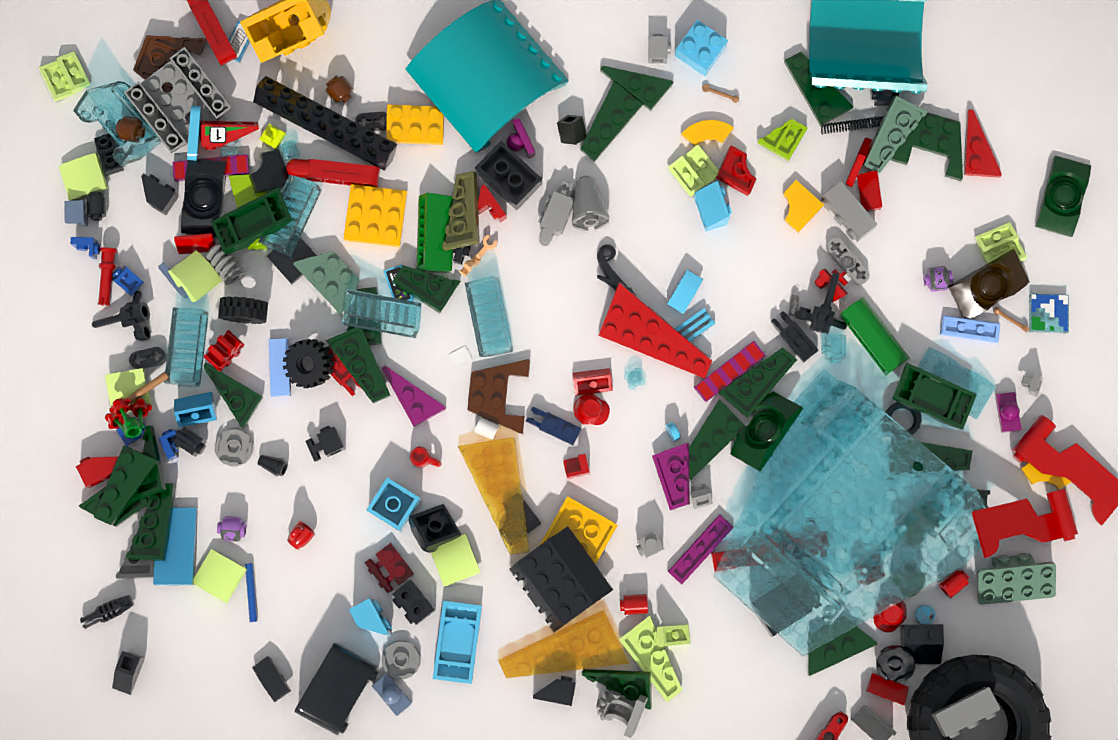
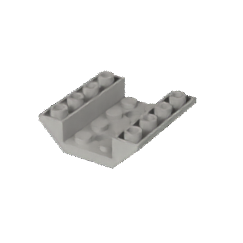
M185 47L170 57V62L140 83L138 81L124 92L170 153L188 145L190 123L186 121V115L191 112V105L201 106L200 120L219 121L232 108ZM165 83L173 85L171 92L166 93L162 90Z

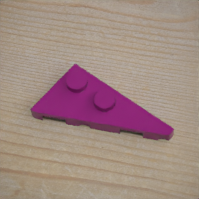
M387 366L382 367L413 427L446 410L444 405Z

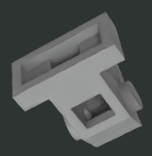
M604 691L602 697H599L597 700V714L600 715L602 721L604 719L611 721L612 718L622 721L627 726L624 736L632 738L636 732L648 697L640 695L637 701L633 702L622 697L616 691ZM616 704L627 707L625 714L614 710Z

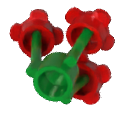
M118 398L113 401L112 407L109 408L110 413L105 415V420L109 423V429L121 428L125 437L134 438L139 436L145 427L143 417L147 416L148 411L152 410V405L147 404L141 398L137 399L134 404L128 405L131 402L129 398L125 400ZM129 410L133 411V415L138 417V420L133 417L128 418L126 413Z

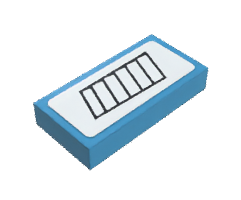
M238 21L229 38V42L238 57L234 60L240 63L250 41L240 21Z

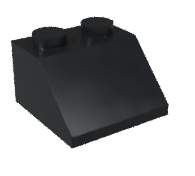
M943 624L900 625L901 646L907 648L913 654L916 660L915 664H941L944 648Z

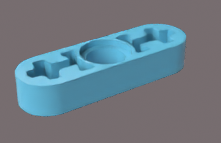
M191 105L187 160L197 161L201 106Z

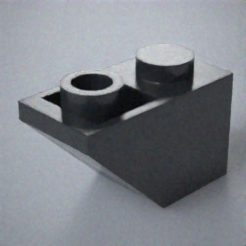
M143 173L141 178L146 202L157 211L167 215L178 199L175 193L176 190L168 184L165 186L160 184V180L154 175L150 174L147 176Z
M122 651L115 668L112 688L131 695L145 657L129 651Z

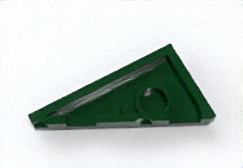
M602 66L600 72L613 82L615 81L650 111L674 84L672 80L608 66Z
M205 363L203 366L206 373L213 381L239 425L245 428L262 401L263 396Z
M148 425L143 435L145 443L141 453L160 460L154 426ZM161 461L152 469L149 477L142 483L138 489L139 491L131 498V501H137L166 490Z
M582 670V676L586 677L587 680L593 683L597 681L605 685L606 689L616 691L626 697V699L637 701L640 695L648 697L645 708L651 710V672Z

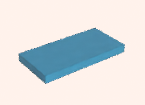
M173 508L165 561H154L153 585L193 586L197 508Z

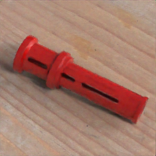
M101 247V263L98 266L101 269L97 305L110 306L112 272L116 269L114 260L117 249Z

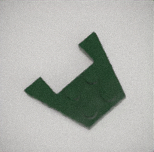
M928 112L917 123V127L909 133L902 146L898 147L891 161L907 165L912 147L950 158L945 177L962 181L963 164L960 122Z

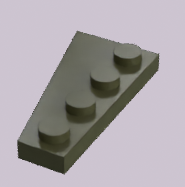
M474 171L456 175L452 194L453 204L449 210L450 219L445 230L447 235L442 245V249L445 251L480 243L477 173Z

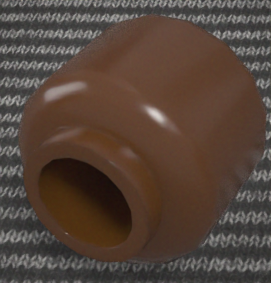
M336 75L325 84L327 86L326 93L335 103L341 101L345 103L352 97L350 93L353 91V86L344 76L338 77Z
M124 116L116 124V133L120 139L136 143L145 136L146 128L141 119Z

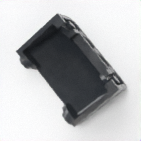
M334 643L294 712L337 736L340 733L343 734L349 725L346 722L347 717L365 686L370 681L374 682L379 673L376 671L378 666L343 645Z

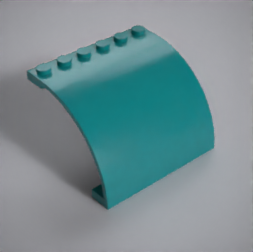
M490 0L456 19L437 34L405 68L475 153L488 148L491 144L489 140L524 108L546 93L557 90L569 82L564 73L559 70L552 59L547 56L540 45L535 42L528 31L523 28L516 17L511 14L500 0Z
M811 0L809 29V71L811 84L818 88L834 86L837 89L853 87L855 90L872 88L874 91L888 89L893 92H902V90L915 94L927 92L928 84L923 76L922 24L924 2H927V0Z

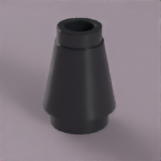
M261 455L257 463L276 477L283 476L288 467V462L283 458Z

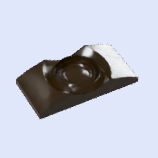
M1012 249L948 286L962 317L969 319L988 311L1002 299L1015 295L1029 284L1030 281L1015 249Z

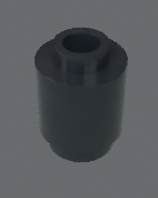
M90 192L89 197H87V217H90L93 221H101L102 218L106 217V198L102 192Z

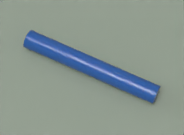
M253 563L245 564L247 569L246 584L249 622H257Z

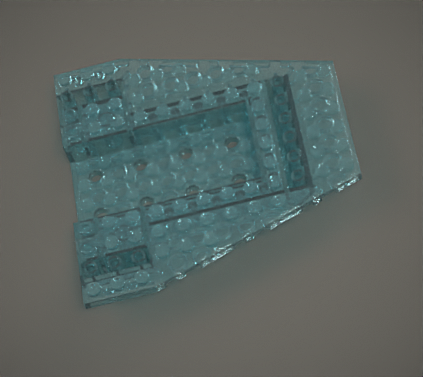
M825 369L794 401V403L802 406L803 410L761 472H759L714 574L715 579L801 656L807 655L965 566L981 548L971 512L989 508L975 488L856 387L843 381H838ZM885 436L891 437L893 444L890 446L885 445L882 442V438ZM920 462L923 465V470L915 471L912 466L913 463ZM860 464L865 465L867 473L860 474L857 471V466ZM890 490L895 491L898 495L897 499L890 500L887 497V492ZM839 493L842 500L838 503L833 502L831 494ZM863 519L870 520L872 527L869 529L863 528L861 521ZM808 521L813 522L816 529L814 531H807L805 523ZM843 548L846 556L843 558L837 557L835 549Z

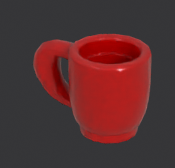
M418 446L410 452V461L417 468H424L429 464L435 467L442 465L440 460L431 457L430 452L425 447Z
M299 521L289 533L287 542L299 550L310 542L315 536V532L307 524Z

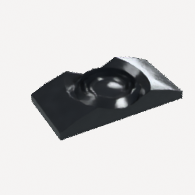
M197 159V161L188 160L185 174L184 201L181 212L182 234L211 233L214 237H217L211 221L222 216L227 162Z

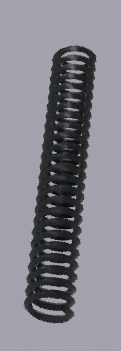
M884 116L861 118L852 121L846 120L837 123L831 122V124L825 123V125H821V134L823 135V127L824 134H826V127L829 134V126L831 134L832 126L833 133H835V126L836 132L838 133V126L839 132H841V125L843 132L844 125L846 132L847 125L848 131H850V125L853 131L852 123L854 124V130H856V125L857 130H859V126L860 129H862V126L863 129H865V126L866 129L868 126L869 128L871 126L872 128L874 126L879 127Z

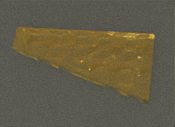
M511 437L458 446L509 554L515 555L530 552L515 438Z
M604 610L498 660L506 678L629 664Z

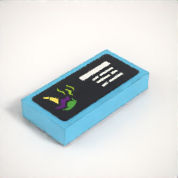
M402 265L384 270L396 307L414 301L412 295L392 283Z

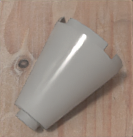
M590 176L580 177L576 181L572 224L575 229L588 231V227H594L597 230L609 224V214L596 182Z

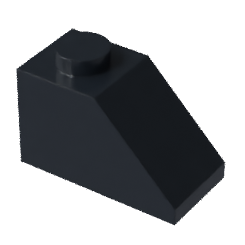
M561 676V679L554 680L535 693L533 699L572 706L576 682H572L573 678Z

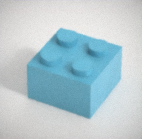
M696 20L676 48L675 57L703 76H706L726 49L728 40L699 20Z
M387 477L366 511L401 532L408 522L409 516L413 514L422 499Z

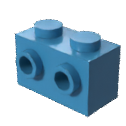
M212 392L174 399V415L178 428L217 420V406Z

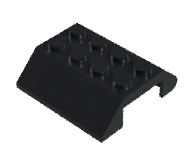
M569 526L546 540L509 569L513 576L518 573L520 574L515 578L518 582L524 578L528 581L522 589L524 591L531 590L527 593V596L536 608L542 605L538 610L539 613L549 611L551 615L545 621L547 624L551 621L554 622L549 626L553 633L614 590Z

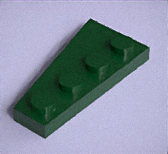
M802 52L784 60L787 69L820 126L854 108L834 86L818 88L811 84L809 59Z
M614 81L580 151L595 162L642 108L643 104Z
M781 348L729 386L722 389L718 394L748 418L797 359L784 348Z
M720 399L689 447L690 480L746 427Z
M165 483V491L149 496L146 511L140 519V526L136 535L134 534L131 549L127 552L125 558L165 561L176 488L175 484Z

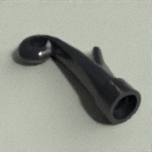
M610 244L602 245L597 252V260L606 277L597 275V278L608 284L615 291L619 282H621L631 293L635 294L632 288L623 282L607 262L615 257V248ZM606 250L611 252L608 256H605L603 253Z

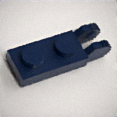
M531 408L530 411L544 418L542 423H539L527 417V423L565 443L574 445L581 431L580 427L549 412L545 413L538 408Z

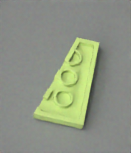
M648 616L621 637L619 641L642 671L651 672L652 684L665 701L668 702L679 694L682 688L664 647H658L657 631L651 617Z

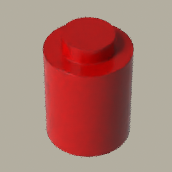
M955 569L939 582L938 586L951 599L969 584V577L962 569L960 571Z
M647 594L623 595V599L619 600L620 611H624V615L648 613Z

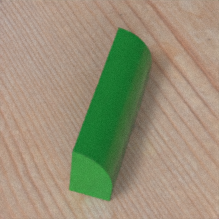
M428 192L419 196L416 266L418 270L425 272L452 271L453 249L447 251L442 249L447 235L445 233L446 225L449 224L450 219L449 210L453 204L452 196Z
M864 297L853 303L839 315L847 323L849 329L885 376L910 359Z

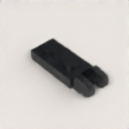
M782 311L780 316L789 326L784 329L776 319H772L771 323L804 363L819 350L795 321L793 322Z

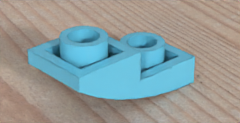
M687 269L667 304L684 313L700 287L703 278Z

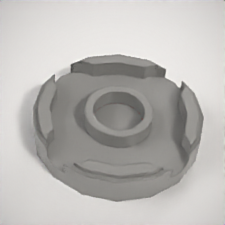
M230 428L217 437L215 453L223 464L230 467H238L245 464L251 458L253 442L245 431L238 428Z
M407 641L390 643L382 654L384 671L395 679L412 677L420 666L421 656L418 649Z

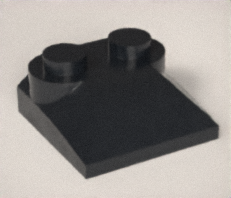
M444 504L409 516L408 521L411 532L421 549L425 552H435L439 546L461 536V532Z

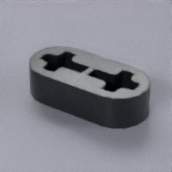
M386 112L361 113L355 118V122L361 125L359 122H362V119L365 118L366 121H372L366 123L365 128L371 131L386 130V121L384 125H381L380 122H374L381 120V117H384L386 120Z
M159 347L136 351L130 355L129 363L135 369L158 366L165 362L166 353ZM156 351L162 354L158 361L155 358H149L154 356ZM137 356L146 358V360L140 361V365L134 363V360H137Z

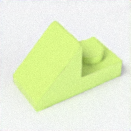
M689 625L657 627L658 647L690 644Z

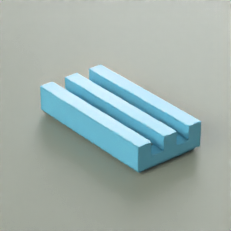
M703 308L675 328V330L679 332L703 314L705 317L681 333L686 336L708 320L709 323L687 339L691 342L712 327L715 321L712 320L706 309Z

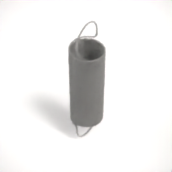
M794 294L791 297L789 314L792 316L796 315L799 296Z

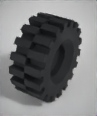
M222 297L219 303L218 318L245 324L266 323L268 302L246 297Z
M306 339L289 346L290 349L285 352L288 356L283 357V362H286L283 370L287 369L288 373L285 375L292 378L290 380L292 384L297 383V387L312 388L322 385L326 380L330 379L331 376L329 374H332L334 369H331V366L335 365V361H331V358L334 357L333 353H328L330 350L328 346L323 347L324 342H318L317 339ZM306 356L313 360L314 366L311 371H306L302 365V360Z

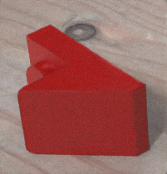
M484 184L480 190L478 214L480 215L490 208L489 213L494 220L498 219L501 223L507 219L506 214Z

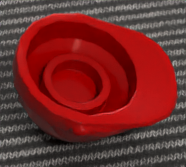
M591 393L580 396L575 401L573 412L576 419L583 425H601L607 421L610 408L604 400Z
M886 596L878 601L873 617L875 626L883 632L891 633L895 631L907 618V609L904 601L897 596Z

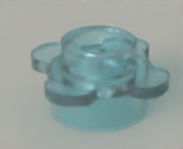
M295 140L284 142L278 147L285 161L300 155V151L296 148Z
M635 368V370L624 374V378L628 381V388L634 390L639 385L644 386L646 383L640 368Z

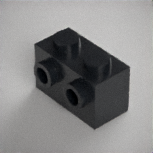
M411 579L392 593L394 596L392 601L399 609L402 607L405 610L406 614L404 616L410 624L415 623L418 625L436 611Z

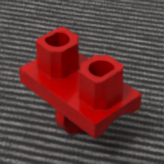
M822 269L819 272L820 275L814 281L819 289L824 288L830 283L832 275L826 269ZM836 269L831 272L832 274H839L838 282L840 281L843 286L848 283L844 278L847 274L845 270L841 274ZM837 283L832 303L840 298H844L848 294L839 283Z

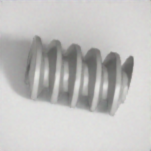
M219 243L207 252L206 258L208 261H211L213 267H216L215 271L220 273L219 276L221 279H224L225 285H230L242 278L245 273L240 274L243 267H235L238 260L231 261L234 255L224 254Z

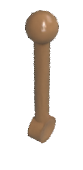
M704 84L702 86L703 92L709 91L720 96L729 98L734 103L739 102V97L737 95L731 96L729 94L712 89L709 87L708 84Z
M994 308V314L1001 315L1020 327L1021 330L1028 332L1029 328L1009 317L1000 308Z

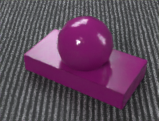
M517 118L513 120L516 133L508 136L507 146L512 151H520L524 147L528 158H532L535 156V149L521 120Z
M1015 392L996 394L995 399L1001 433L1022 430L1019 417L1020 409L1017 405Z

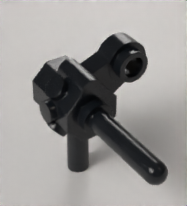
M838 273L832 274L824 303L820 307L814 306L813 313H811L810 309L800 307L797 310L795 318L811 322L809 329L829 335L831 326L845 330L847 327V323L836 320L834 318L835 312L831 311V303L839 280Z
M137 290L133 295L132 302L126 303L124 307H121L118 315L95 320L92 322V327L99 328L121 322L124 328L134 327V337L136 340H149L151 332L146 321L150 319V311L145 302H140L142 293Z

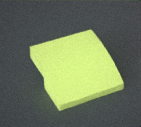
M75 52L57 57V61L39 67V71L54 102L69 97L90 85Z
M699 144L667 167L690 197L696 191L712 183L716 179L715 177L719 170Z
M97 153L71 160L59 166L69 201L78 200L89 195L90 192H101L108 189Z
M1010 222L975 236L986 264L1012 249H1015L1020 262L1027 258L1018 242L1019 237Z
M194 251L168 271L176 285L184 288L192 302L197 301L222 282L215 269L198 251Z
M144 368L105 375L111 407L114 400L118 398L124 399L147 384ZM149 392L140 397L147 404H151Z
M466 534L439 546L435 552H431L444 587L480 573Z
M211 549L194 577V585L228 603L247 569Z

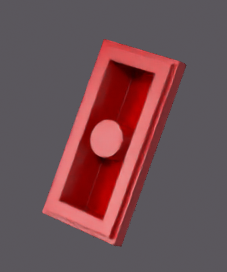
M878 171L857 175L860 204L867 212L881 210L882 199Z
M211 233L174 237L178 254H191L194 251L199 253L208 252L216 245L215 237Z
M610 368L572 373L575 396L613 391Z
M874 673L871 674L866 688L868 693L903 706L905 705L909 690L908 686L890 679L889 681L885 680L882 676Z

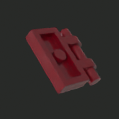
M389 543L375 554L380 560L375 564L371 558L365 562L369 568L368 572L375 576L379 582L378 585L381 589L384 588L387 594L394 590L390 582L395 580L398 585H401L414 575L392 543ZM383 566L390 574L386 578L379 570Z

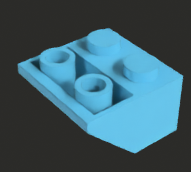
M718 181L694 193V199L705 232L726 226L732 214L729 203L726 204L724 200L726 196L723 186H719Z
M369 598L349 609L358 627L383 635L392 634L390 632L392 626L389 620L381 615L380 612L383 609L378 601Z

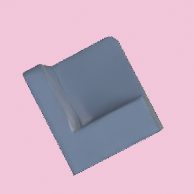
M84 200L64 201L65 223H81L83 226H88L87 203Z

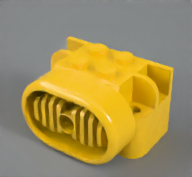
M279 0L240 21L260 62L263 63L282 53L284 56L289 55L294 50L302 49L317 40L316 38L324 35L331 18V9L327 0Z

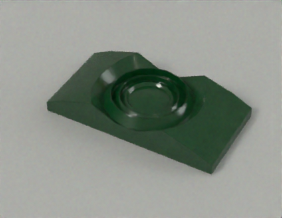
M1054 156L1035 227L1073 237L1089 183L1091 165Z
M276 188L211 221L223 253L227 254L248 248L255 240L263 236L277 233L293 219L280 189Z
M906 363L892 399L910 409L924 413L941 423L963 430L977 394Z
M772 391L757 405L754 416L749 424L738 433L730 454L761 472L803 410V407Z

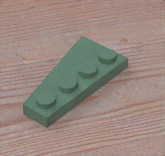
M893 96L862 165L880 173L894 156V152L900 145L902 146L906 141V137L917 127V123L928 111L898 96Z

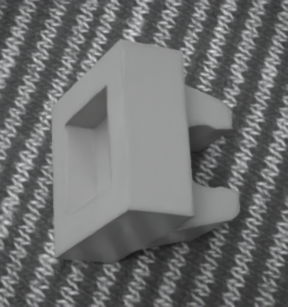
M1034 373L1033 378L1023 376L1021 384L1023 387L1029 388L1030 395L1038 397L1043 381L1042 374Z
M701 484L702 489L695 490L694 486L691 487L690 494L694 509L713 504L711 491L705 484Z

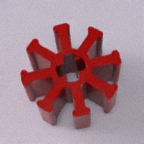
M227 330L223 336L220 335L217 338L216 344L209 346V352L204 355V358L220 372L225 366L228 367L232 363L233 357L239 356L241 353L239 350L245 344L230 330Z

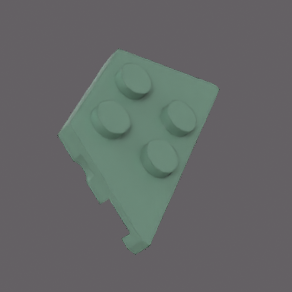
M334 251L294 262L293 265L344 318L359 278Z

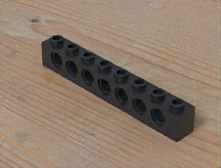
M267 76L257 84L253 102L384 171L393 161L398 144Z

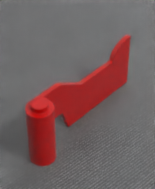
M1040 415L1012 449V457L1019 463L1031 464L1042 474L1067 478L1093 501L1091 505L1093 517L1102 526L1118 507V479L1077 443L1060 453L1045 441L1056 428V425L1047 417Z
M1062 489L1047 493L1051 513L1037 516L1028 499L972 511L984 558L996 553L999 548V540L1021 534L1042 543L1063 538L1064 542L1076 539L1075 535L1078 534L1066 490Z

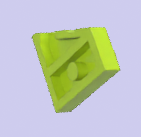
M790 119L781 127L774 129L770 134L760 138L757 144L789 161L808 127Z

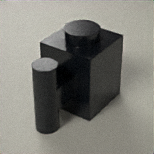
M871 88L870 99L874 100V106H889L893 96L899 97L901 92H893L888 89L874 91Z
M326 426L320 429V433L316 434L319 440L317 444L314 443L312 438L305 441L314 462L321 460L319 455L321 451H324L325 455L330 457L345 450L335 427Z
M183 427L181 431L178 430L174 436L176 439L173 443L195 457L198 454L201 455L206 448V440L186 427Z

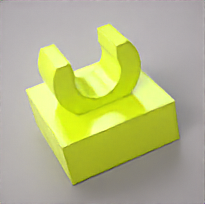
M269 123L259 139L261 142L277 150L286 133Z

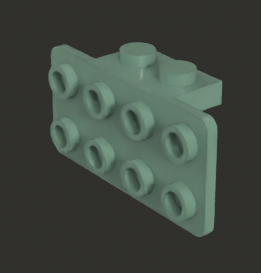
M1020 553L1013 556L1001 555L993 557V568L978 570V602L981 605L1052 598L1056 595V564L1054 562L1035 563L1031 554Z

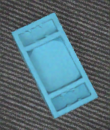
M443 601L433 679L472 684L482 605Z

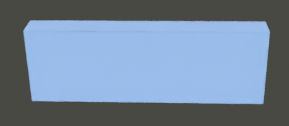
M943 315L940 335L998 343L1001 323Z
M288 338L269 339L271 397L291 396L290 377L285 375L288 373L287 369L283 370V366L286 365V362H283V357L288 356L285 352L289 350Z

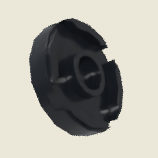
M891 645L879 652L876 658V669L885 680L889 681L890 679L900 683L912 677L916 660L907 648Z

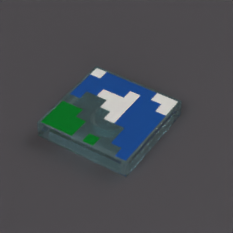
M1030 293L1029 332L1068 333L1069 295Z

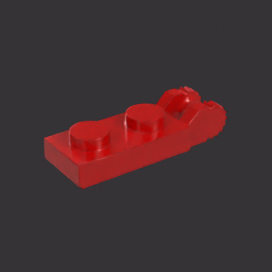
M328 346L330 348L328 353H333L334 356L331 358V361H335V365L331 366V369H334V371L330 375L353 397L355 395L354 390L346 382L352 378L358 387L360 386L331 347Z

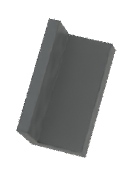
M863 705L851 719L872 740H888L897 733L866 705Z

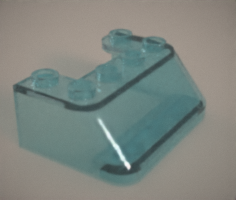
M123 81L86 90L73 110L81 121L87 123L98 121L120 146L113 151V157L120 166L141 160L162 142L124 94L130 88V85ZM124 116L141 119L143 127L146 128L145 136L135 143L120 139L116 133V124L119 119H122Z

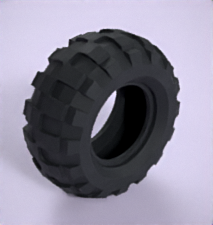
M972 654L944 661L943 664L932 669L923 678L922 683L914 691L910 700L911 706L907 716V730L910 740H952L949 736H942L932 714L984 687L991 689L996 701L1005 712L1008 723L1005 740H1051L1050 722L1052 721L1050 710L1043 699L1044 694L1037 683H1034L1024 670L999 657Z

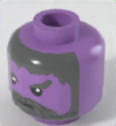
M945 266L931 267L927 270V275L923 276L924 285L928 286L931 292L945 291L949 289L948 286L953 284V276L951 270H948Z
M224 516L222 522L217 524V533L220 534L221 539L224 541L239 542L242 537L245 538L247 525L241 517Z

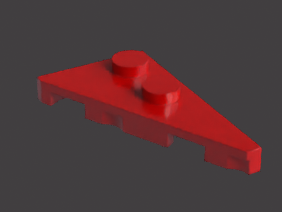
M968 109L964 175L1000 178L1002 176L1001 170L975 112Z

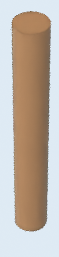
M166 371L123 400L129 398L131 401L129 404H131L170 378Z

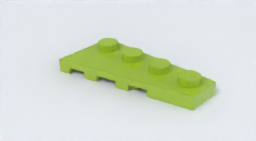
M229 175L237 208L267 193L265 191L255 194L249 178L250 175ZM268 235L255 240L248 247V250H268Z

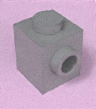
M663 34L649 36L648 63L667 64V55L671 54V43H668V36Z
M656 532L637 541L639 545L636 548L641 556L644 555L646 559L664 550Z

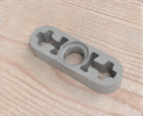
M832 238L826 245L827 253L843 271L847 272L848 277L855 284H865L870 276L868 269L841 239ZM832 243L834 245L839 244L838 250L841 253L843 250L845 251L840 258L837 257L840 254L837 250H831ZM844 257H851L853 264L845 266L842 262ZM857 264L859 267L856 270L859 273L863 272L865 274L863 276L864 280L856 278L858 274L855 270L852 273L849 270H852Z

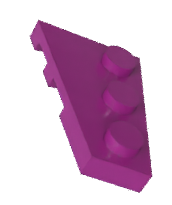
M689 443L652 455L670 511L689 505Z

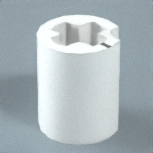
M480 418L475 428V433L494 440L499 425Z

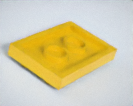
M387 104L386 139L394 143L443 145V114L436 106Z

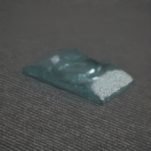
M931 347L928 348L918 365L920 369L976 393L977 396L969 413V416L974 419L979 417L996 388L995 385L980 374L965 368L951 357Z

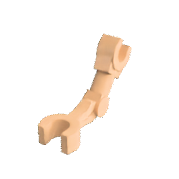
M486 235L483 239V248L471 260H467L463 264L464 267L459 273L466 277L472 268L479 265L481 258L487 250L495 249L498 242L495 240L492 245H488L487 241L490 236Z

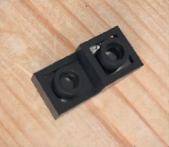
M112 132L94 138L105 175L109 176L124 171Z
M269 656L252 667L259 681L274 702L291 691L283 675L278 672Z

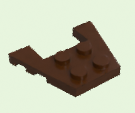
M146 35L133 71L145 80L170 62L169 58L184 47L188 52L201 56L206 39ZM165 83L162 87V90L166 93L171 92L173 86L169 85V83Z
M530 359L471 372L467 410L505 428L523 434L525 416L506 415L505 408L509 376L529 378Z

